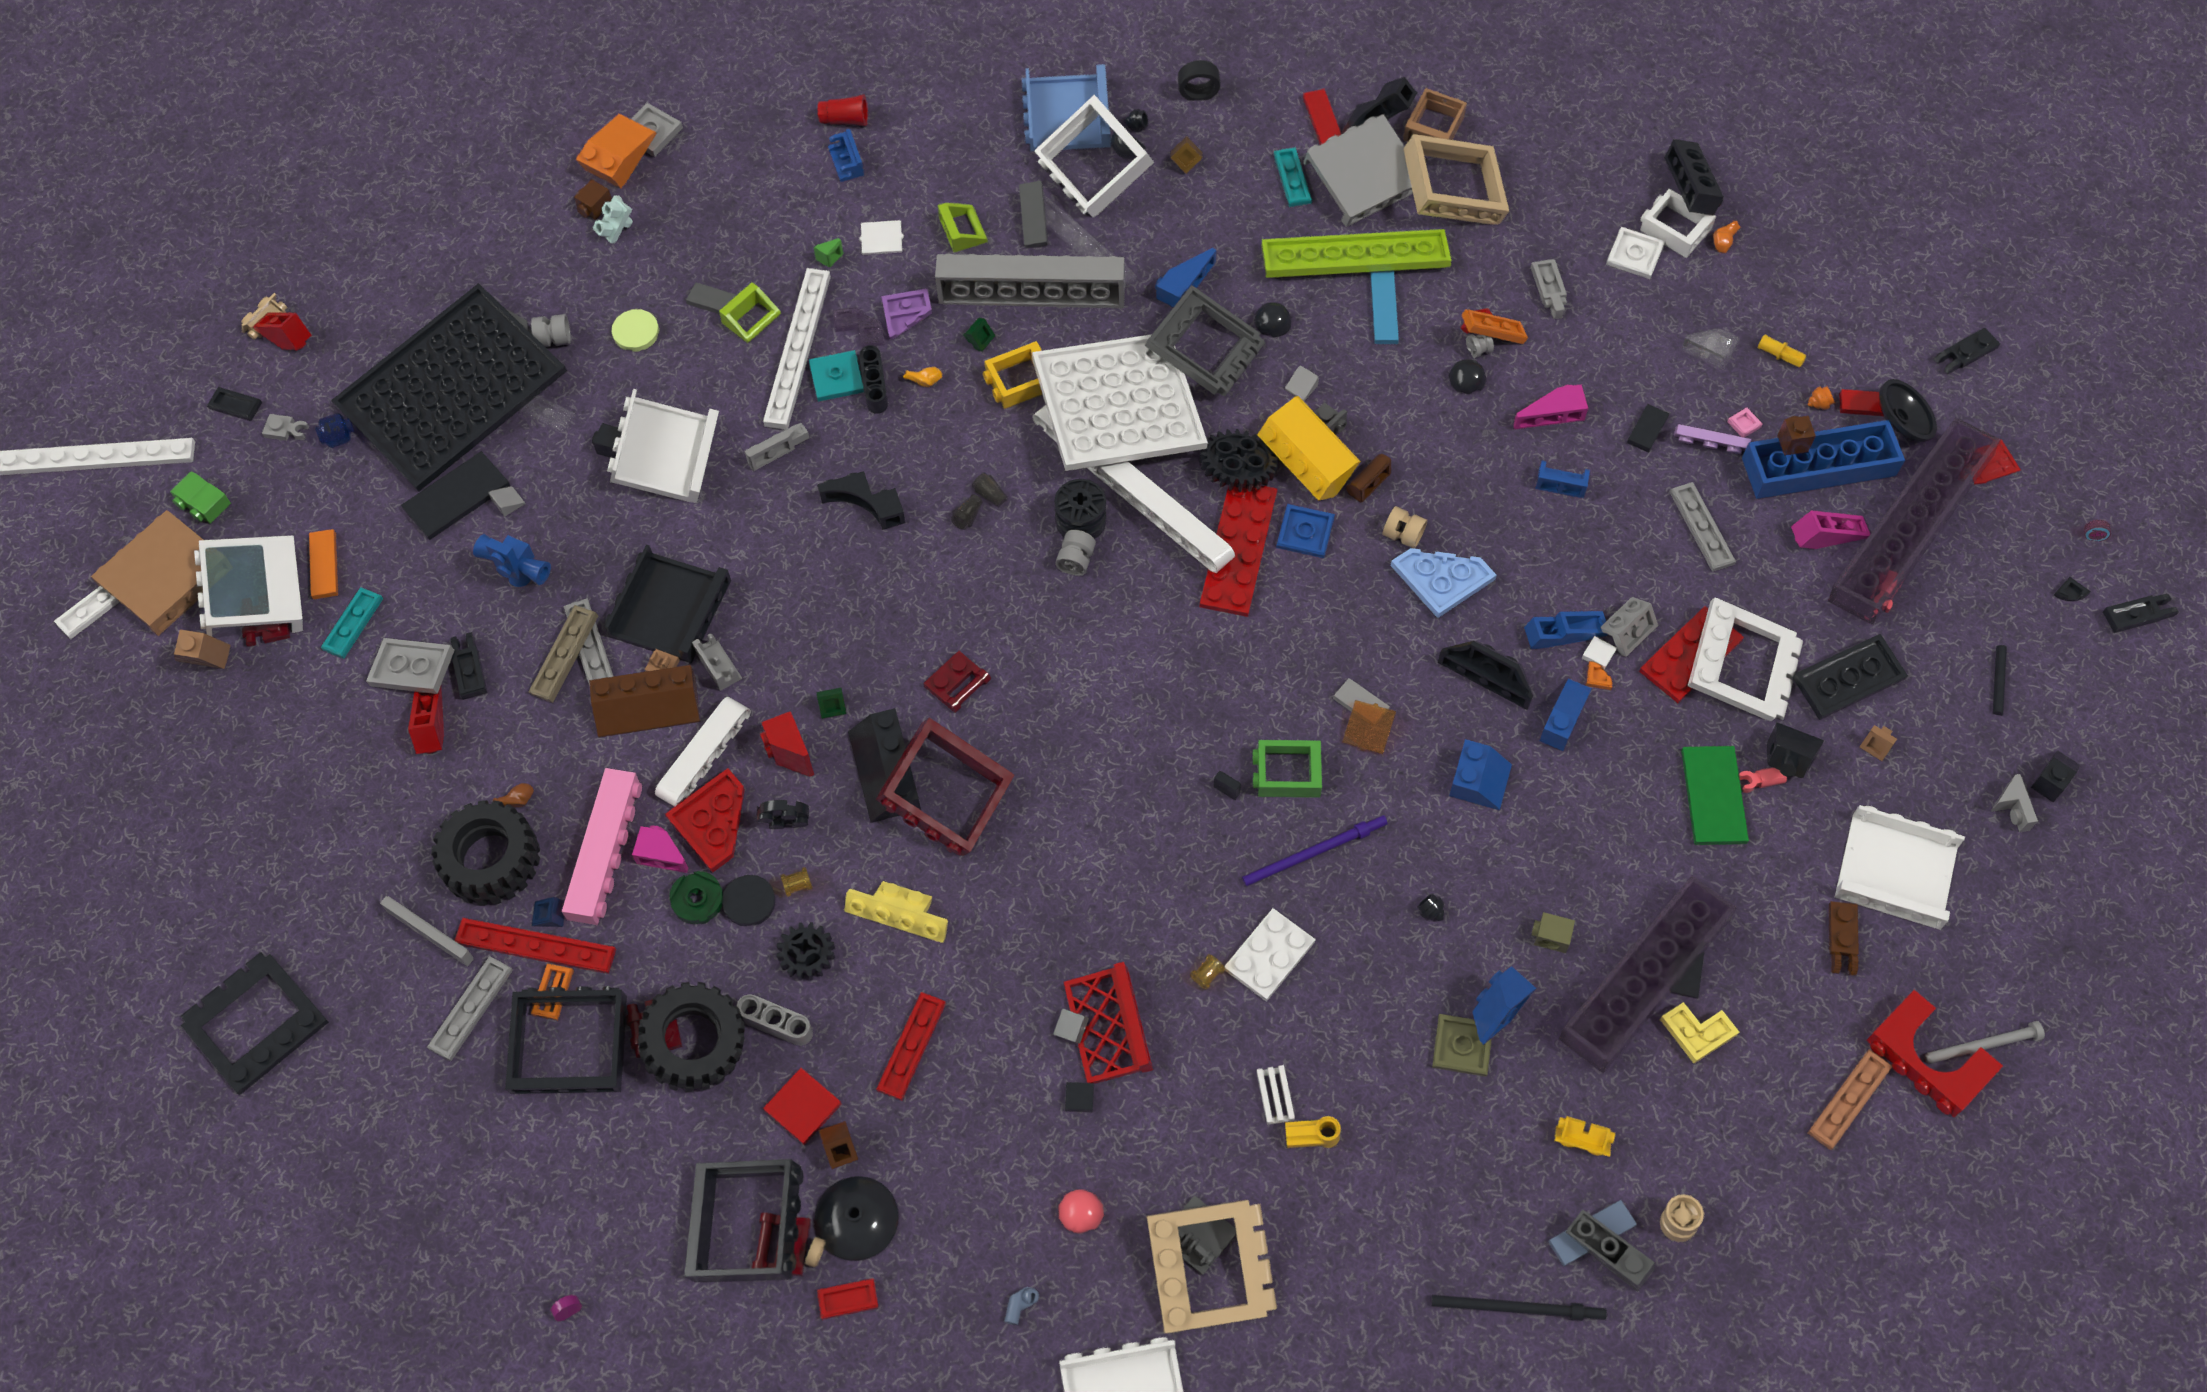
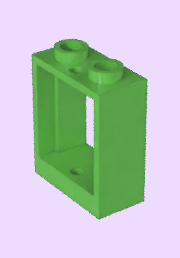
M1258 741V749H1253V765H1258V773H1253V788H1258V797L1321 796V741ZM1265 753L1309 754V782L1266 781Z

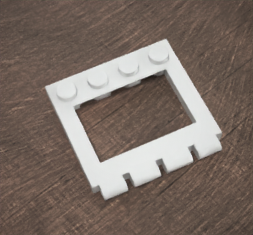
M1715 597L1710 601L1688 686L1765 720L1772 721L1775 718L1784 720L1788 702L1785 700H1789L1793 685L1791 679H1793L1792 677L1796 672L1797 658L1800 656L1803 640L1797 638V633ZM1733 623L1779 642L1765 701L1718 682Z

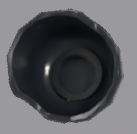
M1114 132L1111 136V144L1114 151L1123 159L1134 160L1137 156ZM1133 137L1137 141V143L1145 150L1146 146L1142 144L1140 141H1138L1135 137Z
M1277 302L1265 303L1255 313L1254 323L1262 334L1268 333L1273 338L1280 337L1291 329L1290 313L1283 304Z
M1464 359L1458 361L1453 365L1449 373L1450 385L1456 391L1468 395L1476 390L1481 391L1486 383L1483 366L1476 360Z

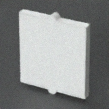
M901 220L861 223V236L859 240L862 241V255L902 252V239L904 235L901 234Z

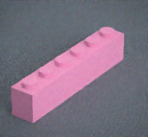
M605 768L562 909V913L569 921L598 925L599 919L603 918L606 914V895L613 890L614 879L612 875L614 869H618L621 863L619 851L621 845H625L627 842L628 821L632 822L634 819L635 807L633 804L635 798H639L642 791V784L639 782L636 773Z

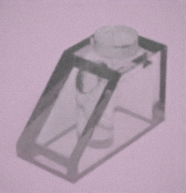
M1720 328L1693 333L1686 336L1681 351L1724 371L1736 351L1740 338Z

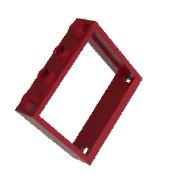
M929 717L919 726L876 800L886 807V811L890 813L895 812L903 817V821L907 825L923 830L925 836L930 840L939 841L947 846L946 849L950 853L954 852L959 856H964L973 849L1015 774ZM926 738L997 785L966 840L894 793Z

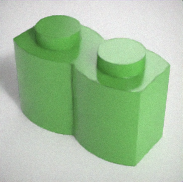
M194 472L188 473L170 491L174 497L173 503L183 511L188 508L190 510L189 513L199 522L205 520L211 524L231 504L222 491L207 483Z

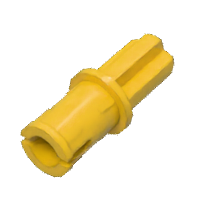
M1766 334L1758 345V349L1776 356L1777 360L1783 359L1797 367H1801L1806 359L1804 353L1787 346L1788 343H1781L1768 337Z

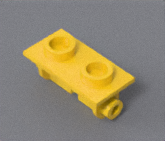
M1569 1116L1559 1118L1555 1129V1141L1560 1142L1566 1147H1577L1587 1150L1593 1155L1610 1157L1611 1143L1613 1144L1615 1133L1611 1132L1610 1128L1591 1123L1589 1131L1586 1132L1583 1131L1586 1124L1585 1121Z

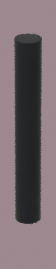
M2005 645L1996 646L1993 714L2000 716L2004 714L2007 647Z

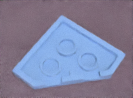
M1410 548L1391 561V567L1437 618L1493 582L1497 576L1480 557L1473 556L1468 559L1455 557L1456 554L1435 552V554L1421 552V549Z

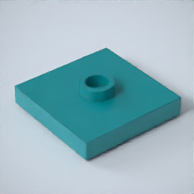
M855 350L809 359L818 402L864 393Z

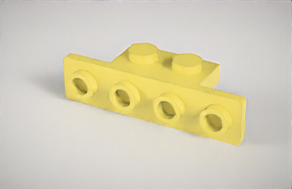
M884 881L874 896L853 889H849L846 893L844 910L847 913L941 943L946 938L948 920L926 913L931 905L932 896Z

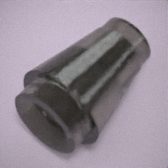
M985 472L980 474L972 484V488L975 489L974 493L997 507H1000L1008 498L994 478Z
M974 494L967 498L952 511V523L962 530L971 527L983 504L982 499Z

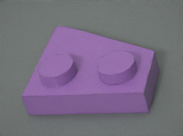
M927 289L881 296L890 340L932 314Z

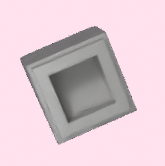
M1299 366L1285 387V390L1305 401L1318 386L1319 377L1303 366Z
M512 486L489 492L492 501L504 516L525 504Z

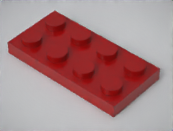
M1706 606L1687 622L1639 670L1641 674L1677 703L1693 690V688L1688 686L1708 612ZM1734 628L1731 631L1725 657L1744 639V636Z

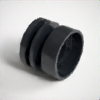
M1075 479L1066 482L1059 488L1054 500L1055 522L1059 533L1065 537L1067 531L1079 530L1088 533L1094 539L1099 537L1105 529L1107 520L1106 497L1101 487L1091 480Z

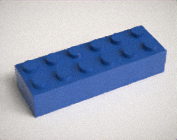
M1889 420L1817 431L1809 451L1805 453L1784 456L1779 439L1774 438L1749 442L1742 456V461L1756 499L1897 476L1905 462Z

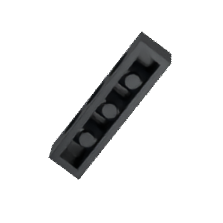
M1673 139L1664 158L1688 211L1714 216L1718 207L1721 206L1724 196L1697 142Z

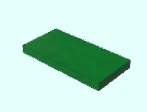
M1735 746L1683 747L1681 752L1694 845L1747 844L1749 839Z

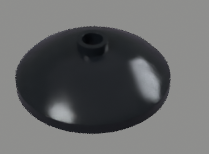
M1890 379L1880 387L1879 402L1886 420L1890 421L1892 428L1913 441L1926 442L1933 438L1937 432L1936 419L1932 409L1922 395L1912 386L1901 380Z
M862 1176L845 1178L830 1186L820 1198L814 1215L815 1231L818 1238L825 1240L824 1248L832 1255L848 1261L866 1260L882 1252L894 1238L899 1222L898 1207L892 1193L877 1180ZM858 1210L860 1214L856 1218H851L850 1212Z

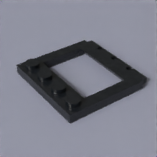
M262 952L246 963V966L250 969L247 973L240 968L223 981L228 987L223 991L218 985L203 997L201 1001L205 1006L202 1009L196 1003L181 1015V1018L185 1021L181 1027L239 1096L329 1023L271 954L265 957ZM269 974L297 1006L299 1011L232 1064L202 1027Z

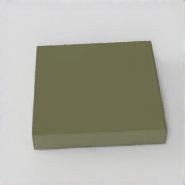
M1439 1014L1432 1068L1487 1077L1491 1039L1485 1044L1480 1042L1475 1020Z

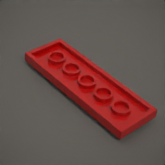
M1228 485L1217 535L1231 546L1235 557L1217 573L1208 569L1200 600V608L1248 617L1278 488L1261 485L1260 490L1252 486L1251 492L1246 488L1239 492L1237 487L1230 491Z

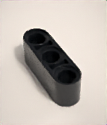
M867 345L859 352L866 404L870 412L880 414L888 407L881 354L876 346Z

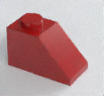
M268 312L253 326L256 332L285 350L301 349L305 346V341L312 336L297 313Z

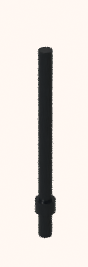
M1432 1295V1307L1570 1317V1320L1583 1321V1318L1606 1320L1607 1318L1606 1308L1584 1307L1583 1303L1558 1305Z

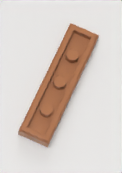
M1869 1049L1807 1133L1832 1150L1890 1071L1892 1065Z

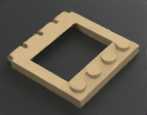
M1242 1200L1147 1216L1165 1333L1267 1317L1266 1311L1277 1309L1274 1288L1263 1289L1262 1284L1272 1283L1273 1280L1269 1259L1258 1260V1255L1268 1253L1265 1230H1253V1226L1263 1225L1260 1204L1249 1205V1200ZM1234 1218L1248 1303L1191 1313L1178 1226Z

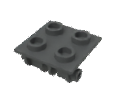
M1194 1195L1183 1210L1207 1205ZM1224 1219L1178 1226L1182 1258L1200 1274L1204 1275L1237 1234L1236 1229Z

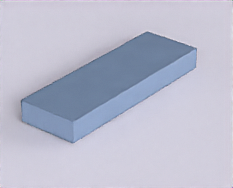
M1621 1200L1593 1215L1595 1219L1618 1236L1637 1225ZM1566 1231L1548 1241L1563 1267L1589 1253L1570 1237Z

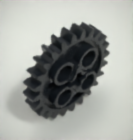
M1226 429L1225 435L1218 431L1217 436L1210 435L1209 440H1207V449H1201L1199 463H1202L1201 470H1206L1205 476H1212V483L1220 481V487L1229 485L1230 491L1237 487L1239 492H1242L1243 488L1251 492L1252 486L1260 490L1261 484L1267 486L1268 482L1273 481L1274 475H1276L1278 458L1261 439H1257V434L1251 437L1247 430L1244 434H1240L1238 429H1236L1235 433H1231L1229 429Z

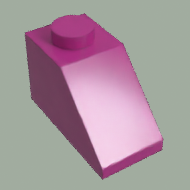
M659 826L640 827L632 853L636 864L687 873L688 866L667 831Z

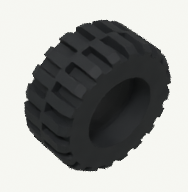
M487 800L478 801V805L474 806L472 803L464 805L465 809L460 812L456 809L450 814L452 818L449 821L444 820L441 823L440 828L442 830L441 832H436L433 839L436 845H433L431 849V855L434 858L432 862L439 877L452 894L456 897H461L464 902L470 904L475 900L477 905L486 906L487 901H491L495 905L502 903L501 898L506 896L509 900L516 896L514 894L516 890L520 889L523 891L528 886L526 880L534 878L536 871L533 866H539L540 862L538 855L540 846L526 818L521 812L518 813L513 806L509 804L504 806L502 802L495 800L492 801V804H489ZM497 835L509 840L505 855L495 865L482 870L464 867V858L468 849L479 839Z
M682 982L679 988L675 989L674 985L666 988L663 995L658 993L652 999V1004L646 1006L643 1018L639 1023V1054L641 1060L645 1063L648 1073H653L655 1080L661 1085L665 1082L669 1084V1089L675 1091L678 1088H684L685 1092H694L696 1088H701V1091L710 1089L711 1084L715 1083L718 1085L723 1082L724 1077L727 1074L730 1075L735 1069L736 1063L740 1060L742 1054L745 1026L744 1021L741 1020V1012L738 1006L734 1007L733 999L728 994L725 996L720 994L721 989L715 986L712 989L706 988V983L698 982L697 986H690V982ZM684 1015L702 1016L716 1027L718 1034L717 1044L714 1050L703 1058L696 1060L679 1058L670 1052L665 1042V1033L669 1024Z

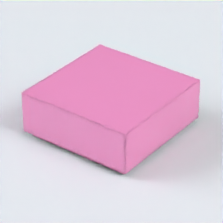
M1748 408L1733 415L1727 421L1743 438L1763 425Z

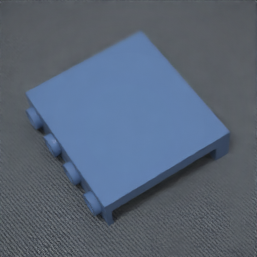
M1105 64L1096 65V74L1029 78V69H1026V78H1022V92H1027V95H1023V109H1028V112L1024 113V126H1029V130H1025V144H1030V151H1035L1093 95L1108 109ZM1099 115L1062 150L1111 147L1110 126Z

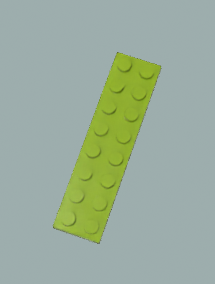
M1445 229L1262 239L1261 246L1266 278L1451 267V256Z

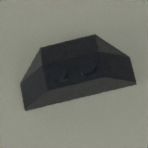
M1470 641L1442 648L1437 663L1528 710L1533 694L1524 668L1516 659L1511 656H1505L1495 651L1492 646L1478 641Z

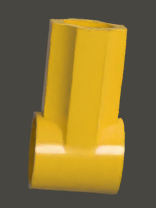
M1330 1116L1312 1121L1285 1122L1287 1148L1334 1147L1340 1140V1123L1337 1119ZM1328 1127L1335 1131V1135L1325 1137L1320 1131Z

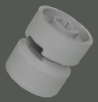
M566 314L553 315L550 320L546 316L532 318V335L543 346L550 347L552 343L556 346L571 344L570 326Z
M1067 531L1062 542V549L1059 551L1055 562L1057 568L1064 573L1083 576L1087 571L1090 557L1096 545L1095 539L1083 531Z

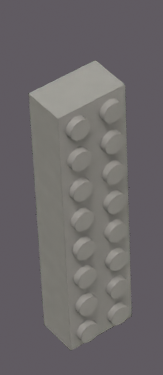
M937 254L935 281L939 304L1124 308V257Z

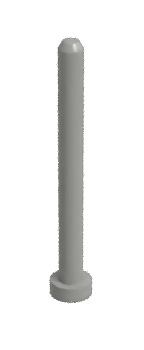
M2033 1021L2028 1024L2027 1028L1928 1052L1924 1055L1926 1063L1931 1064L1974 1053L1980 1047L1986 1050L2029 1038L2039 1041L2045 1037L2044 1029L2039 1021Z

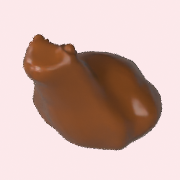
M520 783L513 787L507 795L493 798V801H500L504 806L509 804L514 808L523 807L529 801L534 789L530 784Z

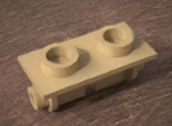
M275 293L270 298H263L258 304V309L253 314L250 312L243 318L241 322L242 332L245 333L248 330L247 334L253 340L257 337L261 338L262 335L256 332L253 326L268 312L286 313L287 306L281 301L279 303L276 302Z

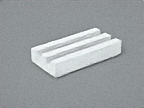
M1284 1065L1278 1066V1068L1269 1067L1267 1070L1257 1069L1267 1125L1293 1121L1295 1117ZM1275 1074L1280 1076L1287 1115L1285 1116L1282 1113ZM1268 1075L1277 1117L1273 1118L1264 1076Z

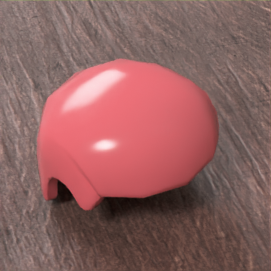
M1082 1189L1066 1194L1058 1207L1060 1221L1066 1229L1074 1233L1082 1234L1096 1229L1104 1216L1103 1204L1095 1194Z

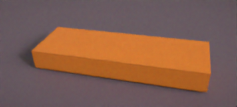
M1466 309L1461 314L1468 331L1471 333L1524 344L1528 339L1520 321Z
M334 529L309 533L311 597L314 600L338 596L336 532Z

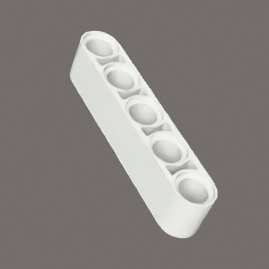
M730 697L724 698L661 779L655 790V795L674 807L681 803L685 797H689L697 787L696 783L700 777L703 778L713 766L711 765L713 760L719 758L727 747L726 743L729 739L735 737L742 727V722L745 718L748 719L750 717L751 710Z

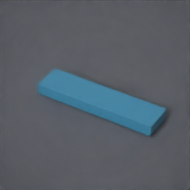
M1394 270L1370 272L1375 344H1398Z

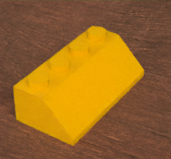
M1295 396L1273 413L1257 434L1318 501L1335 497L1361 462L1299 396Z

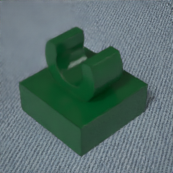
M978 318L967 332L963 334L967 342L971 343L974 349L981 352L996 336L985 318Z
M842 687L816 692L822 719L847 714Z

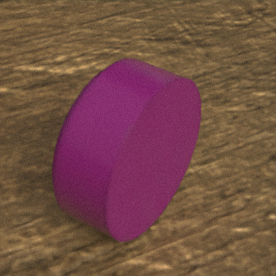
M568 1295L556 1301L551 1308V1312L556 1321H564L579 1312L582 1305L576 1295Z

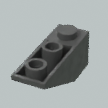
M1583 1209L1566 1231L1570 1237L1600 1263L1637 1292L1655 1270L1654 1261Z

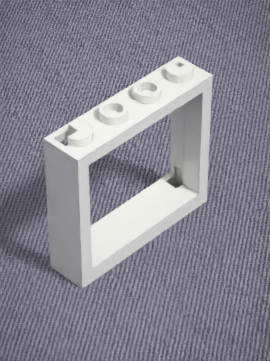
M1095 95L1035 150L1036 154L1041 158L1038 163L1045 171L1050 168L1052 171L1050 174L1051 178L1058 185L1063 183L1065 194L1071 200L1075 197L1078 200V203L1075 205L1084 215L1088 212L1092 217L1098 215L1154 163L1146 151ZM1100 115L1137 157L1088 202L1055 165L1052 159Z

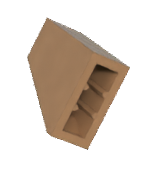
M179 630L174 657L175 661L224 669L231 645L205 633Z

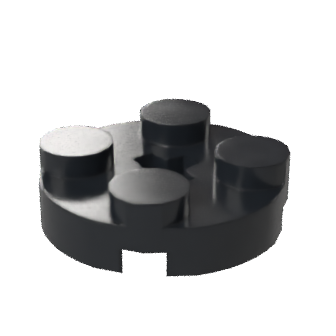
M787 800L765 801L760 803V807L757 806L756 818L758 822L768 823L770 829H784L785 824L804 827L808 825L809 806L796 801L795 806L787 805Z

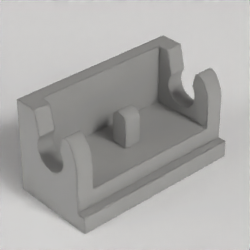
M708 634L709 640L706 643L702 644L699 639H696L692 644L700 661L721 691L741 680L742 677L718 640L716 641L712 634Z

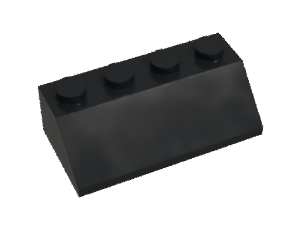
M894 708L870 714L848 731L871 823L900 816L895 812L890 813L886 811V807L876 800L906 750L898 716ZM909 766L894 793L921 810L911 766Z

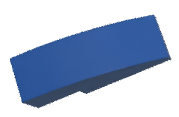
M1603 611L1559 612L1555 617H1533L1524 627L1531 649L1549 648L1592 640L1594 636L1600 638L1608 635L1601 630V626L1606 622Z

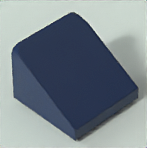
M556 897L535 901L532 926L563 927L564 914L562 909L565 901Z

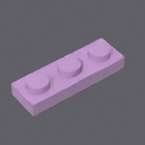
M1680 424L1675 427L1674 436L1679 437V442L1693 444L1695 440L1703 442V447L1717 449L1718 445L1727 447L1728 452L1741 454L1742 450L1745 451L1748 443L1751 442V439Z

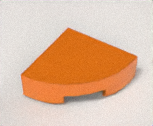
M1589 661L1586 686L1611 690V677L1601 668V665Z

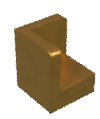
M1186 136L1171 151V159L1187 174L1202 159V151Z

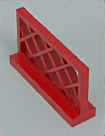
M1120 962L1114 964V968L1065 981L1064 986L1070 1011L1080 1014L1086 1008L1095 1013L1089 1026L1085 1028L1086 1031L1082 1036L1080 1044L1078 1043L1087 1083L1095 1084L1140 1071L1142 1073L1153 1071L1126 964ZM1112 976L1114 985L1108 994L1097 988L1101 979ZM1084 985L1089 988V991L1084 999L1080 1001L1073 997L1071 987ZM1094 991L1105 997L1098 1010L1087 1004ZM1115 991H1116L1117 999L1114 998V997H1112V996L1114 995ZM1110 1000L1118 1004L1120 1008L1114 1019L1103 1013ZM1075 1002L1079 1004V1007L1077 1008V1010H1076ZM1100 1017L1111 1022L1105 1035L1093 1030ZM1121 1017H1122V1020H1123V1024H1121V1023L1119 1022V1020H1120ZM1116 1025L1126 1032V1036L1121 1044L1109 1039ZM1090 1033L1102 1039L1094 1052L1087 1049L1084 1044ZM1106 1042L1118 1048L1111 1061L1099 1055ZM1127 1043H1128V1045H1129V1049H1130V1050H1128L1127 1048H1125V1046H1126ZM1122 1051L1131 1055L1132 1066L1121 1068L1115 1064ZM1087 1053L1090 1054V1055H1092L1091 1058L1089 1059V1061H1088ZM1096 1058L1108 1065L1103 1074L1092 1077L1090 1067Z

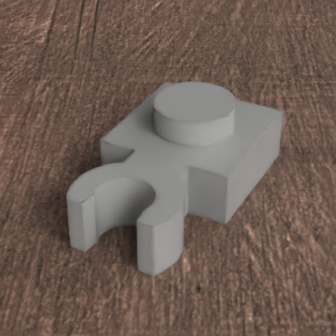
M269 414L262 435L264 438L285 441L288 440L289 435H293L297 440H304V434L298 432V430L302 428L309 429V426L305 421L294 423L293 417Z

